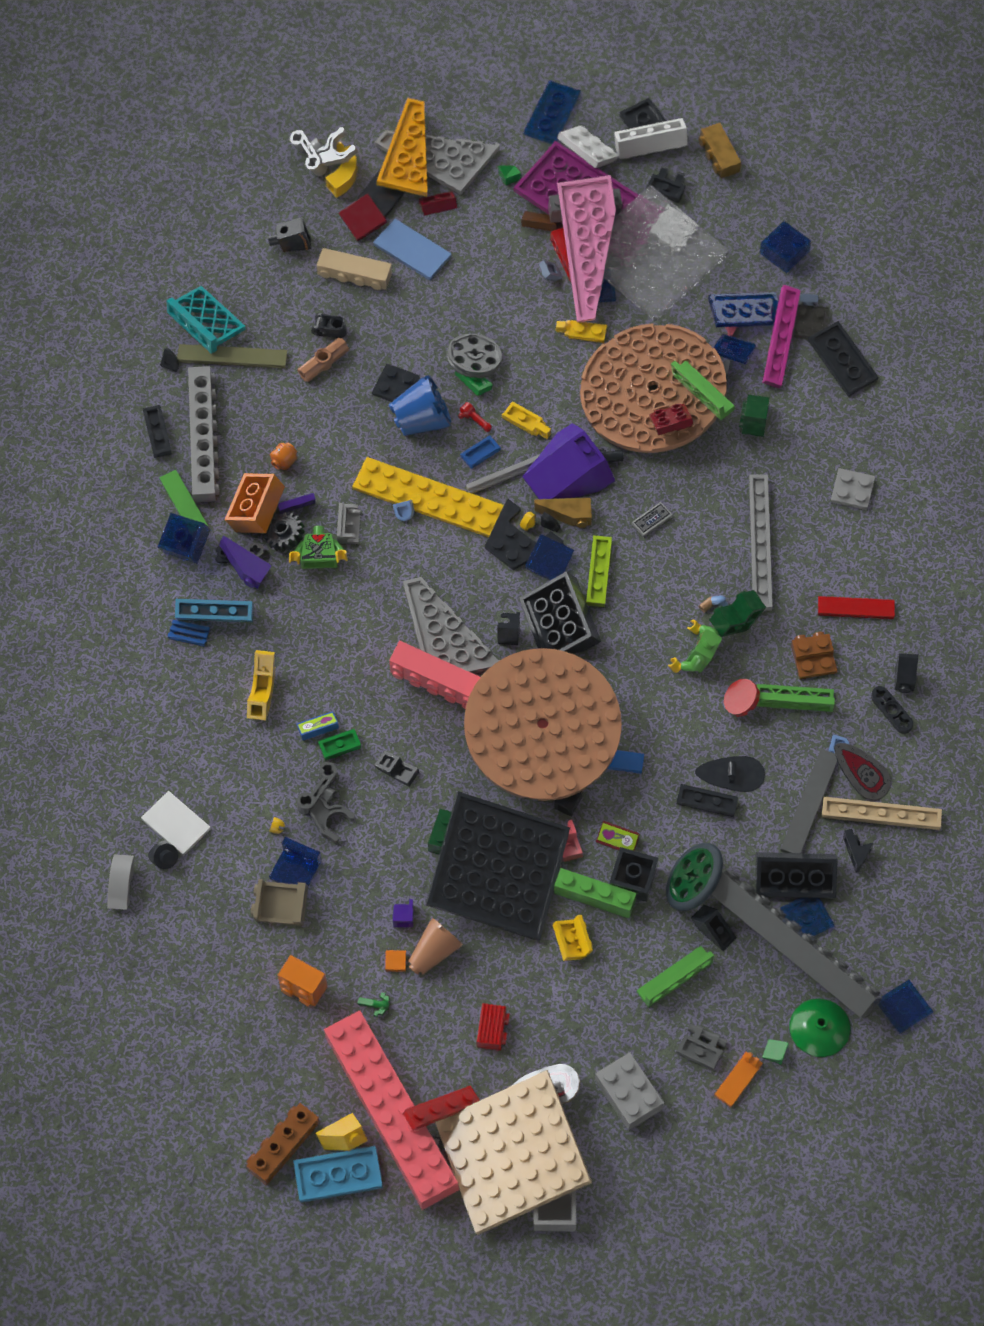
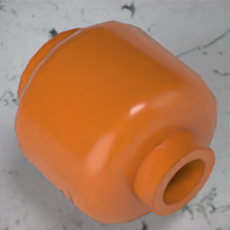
M288 442L279 443L270 453L272 466L278 470L289 469L297 460L296 448Z

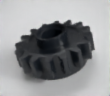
M284 512L282 517L277 514V519L272 518V523L269 524L267 532L264 533L266 535L264 539L270 548H274L275 551L282 550L283 552L291 550L303 539L302 536L305 533L303 528L305 526L298 515L295 516L293 513H290L288 516Z

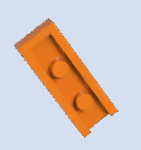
M745 1052L714 1096L731 1108L763 1063L759 1058L753 1057L752 1053Z

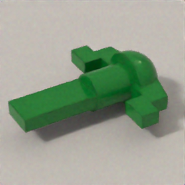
M383 992L380 995V999H383V1001L359 997L357 1002L361 1006L380 1009L379 1011L375 1010L374 1017H378V1015L383 1016L390 1007L389 996H386V993Z

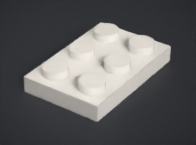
M581 125L560 132L558 135V139L594 168L612 163L618 157L612 148L603 144L598 137L593 136Z

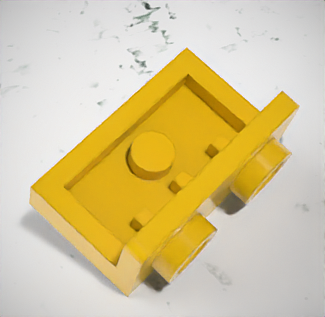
M577 915L573 920L555 921L552 924L563 961L584 959L593 951L592 942L589 939L587 926L582 915Z

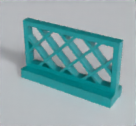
M202 286L176 300L173 297L167 300V313L211 354L217 351L218 345L246 330V326ZM199 293L205 296L204 299L194 297ZM184 302L191 303L190 307L181 306L180 304ZM193 303L203 304V308L193 307ZM206 304L214 305L216 308L210 309L205 307ZM192 312L202 313L201 317H194L191 314ZM204 313L214 314V318H206ZM217 314L225 315L227 318L219 319L217 318ZM203 322L213 323L212 327H204L202 324ZM215 323L225 324V328H215ZM228 325L237 326L235 329H227ZM224 333V335L218 339L213 334Z

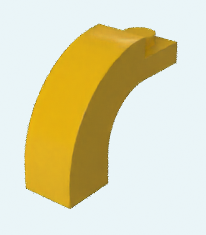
M338 142L336 150L339 153L345 152L350 148V145L344 147L342 142ZM356 155L348 162L341 163L335 172L326 177V187L336 198L346 193L356 180Z
M255 651L253 684L247 700V718L267 719L275 680V652Z

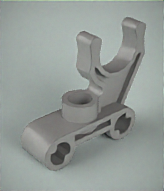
M342 127L328 137L325 147L317 137L311 141L300 130L294 131L290 137V141L302 152H307L309 157L306 160V167L318 177L326 173L327 166L348 162L359 153V150L354 145H351L345 152H337L336 146L338 141L348 134Z

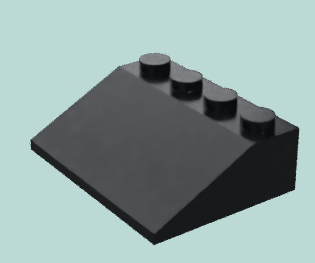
M567 571L519 598L538 649H556L576 654L588 650L601 642L578 580Z

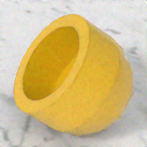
M274 817L269 832L274 834L282 833L284 830L280 829L279 826L285 827L283 820Z

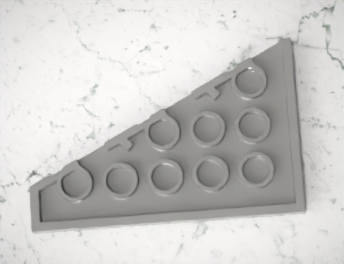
M385 130L375 141V146L387 153L395 132ZM425 135L427 176L461 195L499 151L500 144H483V141L457 138L456 140H448L440 136Z
M422 577L403 581L420 650L473 674L487 671L500 661L490 652L487 646L482 644V641L476 634L465 626L463 621L454 614V611L436 595V592L427 585Z

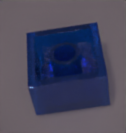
M783 221L761 242L759 253L787 274L810 252L811 240L786 221Z
M170 513L157 548L165 554L198 564L211 529L205 523Z

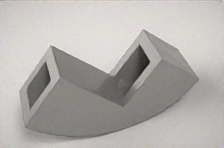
M116 854L113 856L108 884L107 908L128 909L130 903V883L134 874V856Z

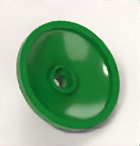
M821 998L810 999L800 1004L794 1010L789 1024L790 1035L796 1046L804 1053L814 1057H828L841 1051L847 1044L851 1032L850 1021L846 1012L838 1004ZM818 1021H823L825 1025L820 1026Z

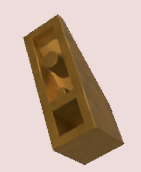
M591 498L534 499V511L543 514L545 512L556 520L571 526H577L578 528H586L591 525Z

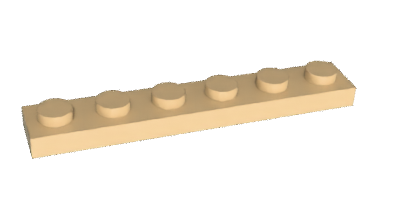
M823 797L822 818L940 830L942 809Z

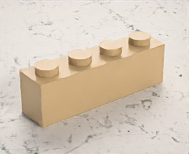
M323 248L317 263V274L323 278H336L340 282L349 281L358 286L366 285L371 286L375 290H386L392 274V265L387 262Z

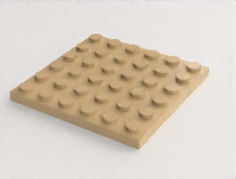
M547 1070L465 1107V1109L454 1116L435 1122L475 1233L478 1235L592 1183L555 1086Z

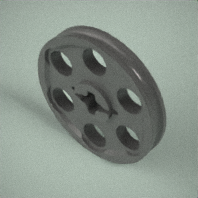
M469 333L457 336L450 342L447 351L449 365L456 372L472 378H483L494 374L499 369L502 359L500 347L492 339L480 334ZM469 341H475L477 344H470ZM454 347H461L462 350H456ZM485 348H491L493 351L488 352ZM455 360H462L464 363H457ZM487 361H493L495 364L490 365ZM472 367H478L480 370H473Z

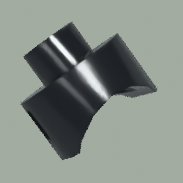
M160 841L151 848L148 857L150 862L158 868L169 869L176 864L178 851L171 843Z

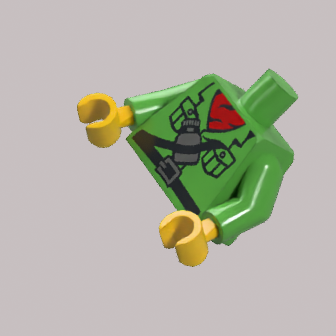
M323 526L313 527V534H306L304 540L300 541L295 550L289 553V563L297 561V564H300L301 559L302 569L337 568L339 560L344 559L348 561L346 550L343 549L337 540L332 538V534L324 533Z
M691 620L694 625L690 628L687 627V629L699 635L686 661L680 663L677 658H672L670 661L673 664L668 665V667L674 673L679 672L681 669L682 671H698L701 673L711 661L722 640L715 628L701 625L696 620Z

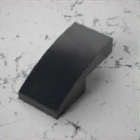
M386 750L383 751L374 764L375 768L410 787L419 774L417 767L403 762L399 756Z

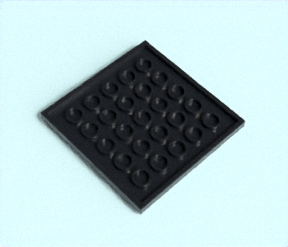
M458 791L425 905L540 941L570 827Z

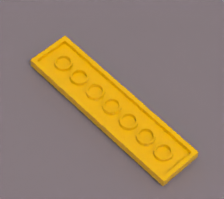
M366 457L352 486V489L392 504L412 500L415 512L488 538L504 506L503 504Z

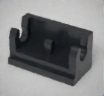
M516 612V614L502 613L501 618H508L510 621L508 623H498L497 644L518 645L520 612Z

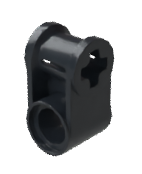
M317 313L315 315L316 322L311 329L312 334L337 339L346 336L347 327L343 317L324 313Z

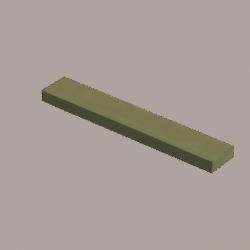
M179 344L177 358L178 362L286 368L288 352L287 350L217 346V351L211 354L202 345Z

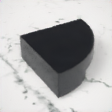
M165 348L160 366L177 372L179 369L178 358L172 350Z
M543 512L541 526L558 532L560 529L558 521L551 515Z

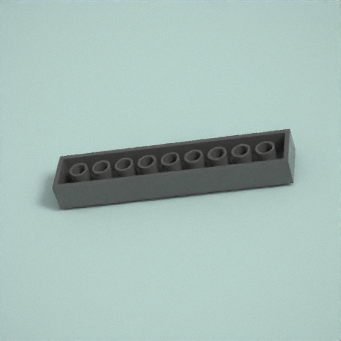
M722 870L719 883L712 893L716 899L860 1018L868 1017L883 999L879 995L881 992L876 987L865 984L863 982L865 979L859 973H853L848 970L849 965L843 960L835 959L830 949L825 946H819L816 943L818 940L811 934L803 933L801 931L802 927L797 922L787 920L785 918L787 916L786 913L779 908L775 909L770 906L771 901L763 895H757L755 893L756 889L749 883L741 882L739 880L741 877L733 870Z

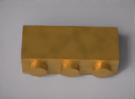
M721 123L702 128L699 143L701 147H705L707 159L713 162L712 166L715 174L718 173L720 178L739 173L741 161Z

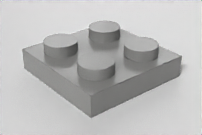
M839 468L831 502L867 510L875 476Z

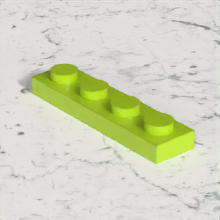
M593 535L586 599L587 606L605 607L612 537Z

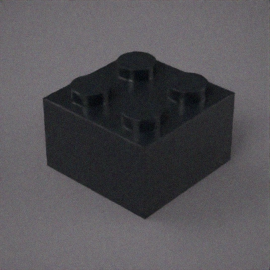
M620 847L609 884L637 893V900L647 902L659 858Z

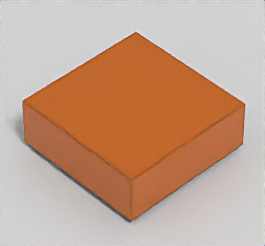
M386 950L385 971L406 972V951Z

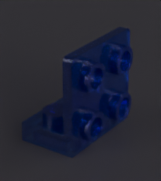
M284 837L282 841L283 851L269 878L277 883L298 885L299 882L306 883L309 886L322 862L321 852L288 837Z

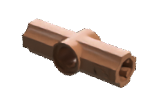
M342 338L336 339L326 348L318 349L313 358L298 368V373L305 382H309L322 371L330 369L332 363L349 351V347Z

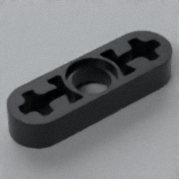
M875 687L871 694L873 703L899 733H909L913 727L912 718L885 687ZM877 692L879 694H884L883 699L881 697H876ZM893 706L897 709V713L889 714L886 709ZM901 721L903 723L908 722L907 728L905 726H900Z

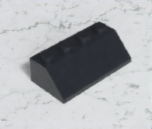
M756 852V894L768 897L836 898L837 856L836 854Z

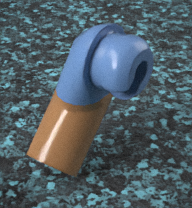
M711 596L698 607L705 613L715 605H718V607L727 606L728 602L724 596Z

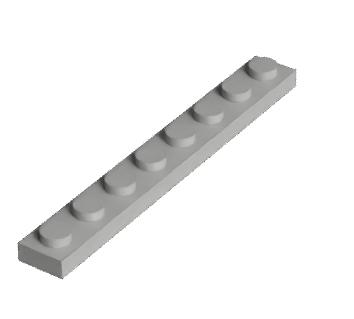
M749 475L752 590H755L766 606L764 611H772L768 475Z

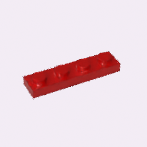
M470 1085L405 1109L402 1114L414 1131L454 1116L465 1109V1107L480 1100Z

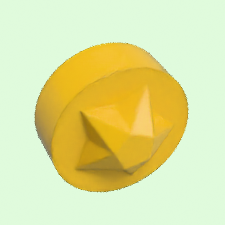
M527 512L521 520L520 528L525 531L535 525L536 515L532 512Z

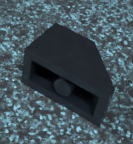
M899 653L895 666L894 690H899L901 693L914 691L918 654Z
M703 905L691 917L698 930L722 951L737 938L718 909Z

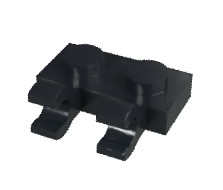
M662 166L658 175L652 174L646 186V191L679 203L685 191V185H683L685 173L678 172L675 180L672 181L667 179L669 168Z

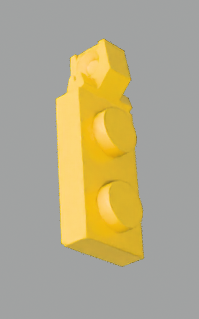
M573 320L557 321L556 332L564 333V336L570 339L601 343L605 341L607 325L589 322L577 323V321Z
M511 402L502 414L504 420L531 435L538 436L539 434L546 439L551 435V428L546 426V422L543 421L542 417L514 402Z

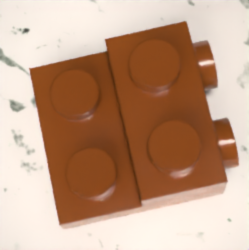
M816 632L812 637L798 635L792 640L791 649L799 680L837 673L830 634Z

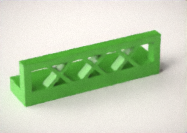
M676 361L671 363L673 376L720 420H723L735 410V406L687 361L681 365Z
M757 684L759 691L764 689L771 692H760L757 704L759 707L833 712L835 701L834 689ZM782 691H788L790 694L779 693H781ZM802 692H806V693H808L810 696H807V695H799V694L802 693ZM829 694V697H820L819 695Z
M702 946L698 947L636 991L649 1008L711 965L714 960V954L711 951L707 953Z

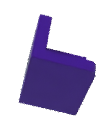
M409 899V904L394 905L393 927H413V899Z

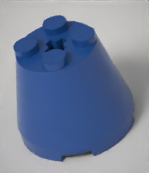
M430 375L421 378L393 402L389 403L392 413L396 415V418H394L395 424L398 429L401 428L404 436L445 429L451 426L450 422L452 421L446 403L439 391L436 390L438 387Z

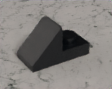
M852 829L845 830L843 840L856 873L861 870L872 850L873 843L860 846L858 835H854Z

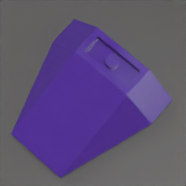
M573 423L553 437L522 476L538 499L577 498L599 492L615 482L605 457L587 433Z

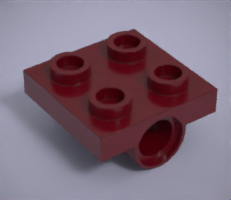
M685 403L674 404L670 408L658 409L654 413L649 414L658 436L675 430L680 431L690 428L694 425Z

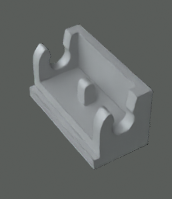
M339 503L337 541L340 544H358L360 510H358V505Z

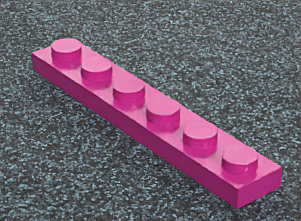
M783 285L781 288L762 382L776 388L782 386L801 290L787 285Z

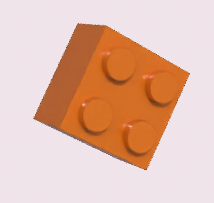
M292 955L289 956L278 974L281 991L289 997H292V995L298 997L299 1001L306 1006L311 1004L315 1007L328 987L325 973Z

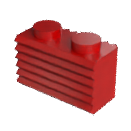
M482 1004L477 1048L501 1050L502 1045H506L507 1033L504 1032V1026L509 1025L510 1013H506V1006Z

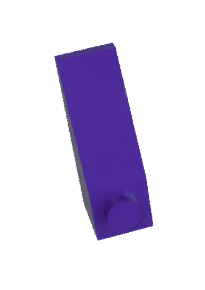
M223 535L219 546L237 574L248 587L258 589L272 565Z

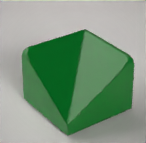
M498 166V173L505 186L521 180V172L515 166Z

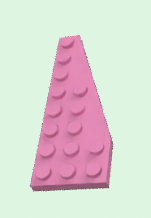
M611 175L557 183L577 323L593 321L596 318L616 213Z

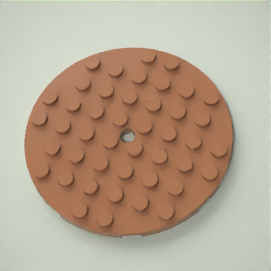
M645 324L624 330L614 335V338L606 344L603 343L594 352L585 366L580 389V398L585 416L593 429L602 438L626 450L656 453L684 446L701 436L714 423L717 416L673 376L671 363L676 361L681 365L687 361L726 397V373L719 354L702 336L680 326ZM651 385L658 386V389L650 391L648 388ZM685 403L692 417L693 427L680 431L675 430L658 436L649 414L654 413L658 409L670 408L674 404Z
M545 648L514 653L490 667L475 684L466 705L464 718L467 747L474 763L484 773L485 777L511 795L520 798L538 799V801L557 800L572 796L583 791L595 780L597 781L607 770L616 754L622 725L619 703L606 678L594 666L574 654ZM540 719L548 722L546 728L538 727L537 723Z

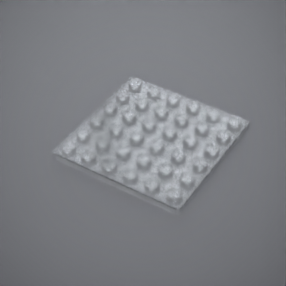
M650 185L614 218L603 277L656 322L729 254V250Z

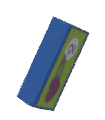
M333 711L296 724L302 741L339 729V724Z

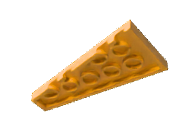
M407 98L377 178V185L428 197L424 102Z

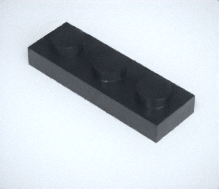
M161 405L142 408L154 458L171 455L172 451Z
M681 784L676 804L734 817L738 797Z

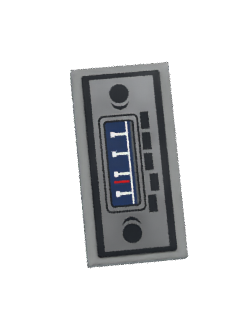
M659 502L632 522V526L644 538L672 518L673 514Z

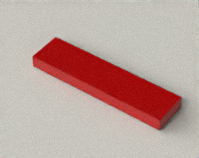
M818 596V616L894 619L895 602L890 599Z

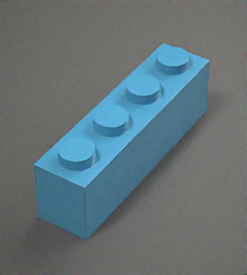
M176 599L175 618L177 620L253 622L254 603L252 601Z

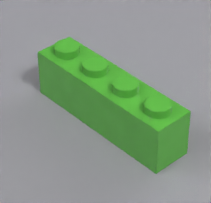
M562 868L554 885V894L629 919L636 902L637 893Z

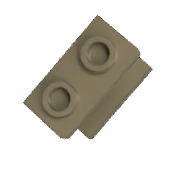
M258 879V884L254 886L256 900L255 904L251 906V915L255 921L303 926L309 887L306 883L298 882V885L266 882L263 879Z

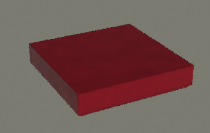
M368 193L338 213L357 241L365 238L387 223Z

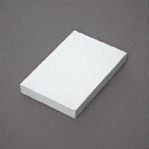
M170 791L141 817V820L159 836L174 845L182 856L211 830L207 823Z

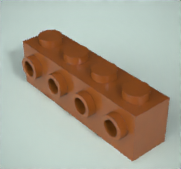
M301 1103L289 1110L285 1121L279 1122L276 1125L273 1135L270 1138H265L260 1145L261 1149L256 1154L253 1153L246 1162L248 1172L266 1186L320 1124L319 1117Z

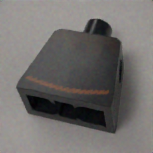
M303 217L277 224V234L268 236L269 245H280L283 252L312 250L310 233Z

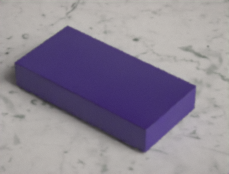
M314 493L279 503V513L282 514L315 504Z

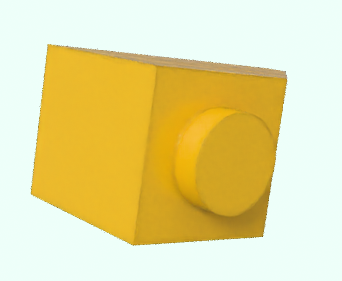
M353 1113L316 1132L324 1150L350 1151L368 1141L362 1126Z

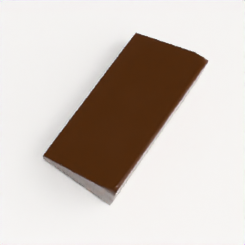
M524 211L521 226L554 231L557 230L558 222H550L548 214Z

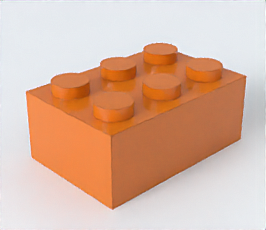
M244 473L225 521L235 532L266 533L285 486L275 474Z

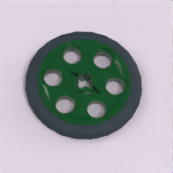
M711 843L694 845L676 861L666 885V897L673 909L677 911L693 910L704 903L714 892L723 870V857L716 845Z

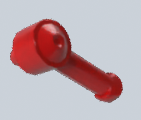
M466 402L460 407L459 419L472 418L485 432H489L492 429L491 424L487 423L476 413L472 404Z

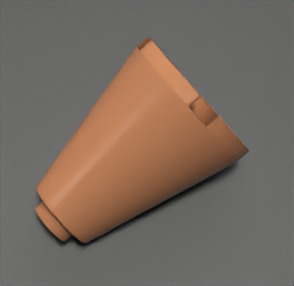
M432 918L409 959L411 963L409 968L417 975L420 972L425 974L458 950L463 944Z

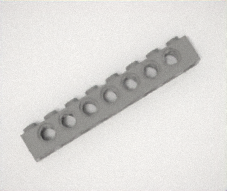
M210 366L188 367L192 495L195 503L216 501V495H220L219 484H216V479H219V470L215 468V463H218V452L214 451V447H218L217 436H214V431H217V421L213 420V415H217L216 404H213V400L216 399L215 388L212 389V384H215V373H211Z

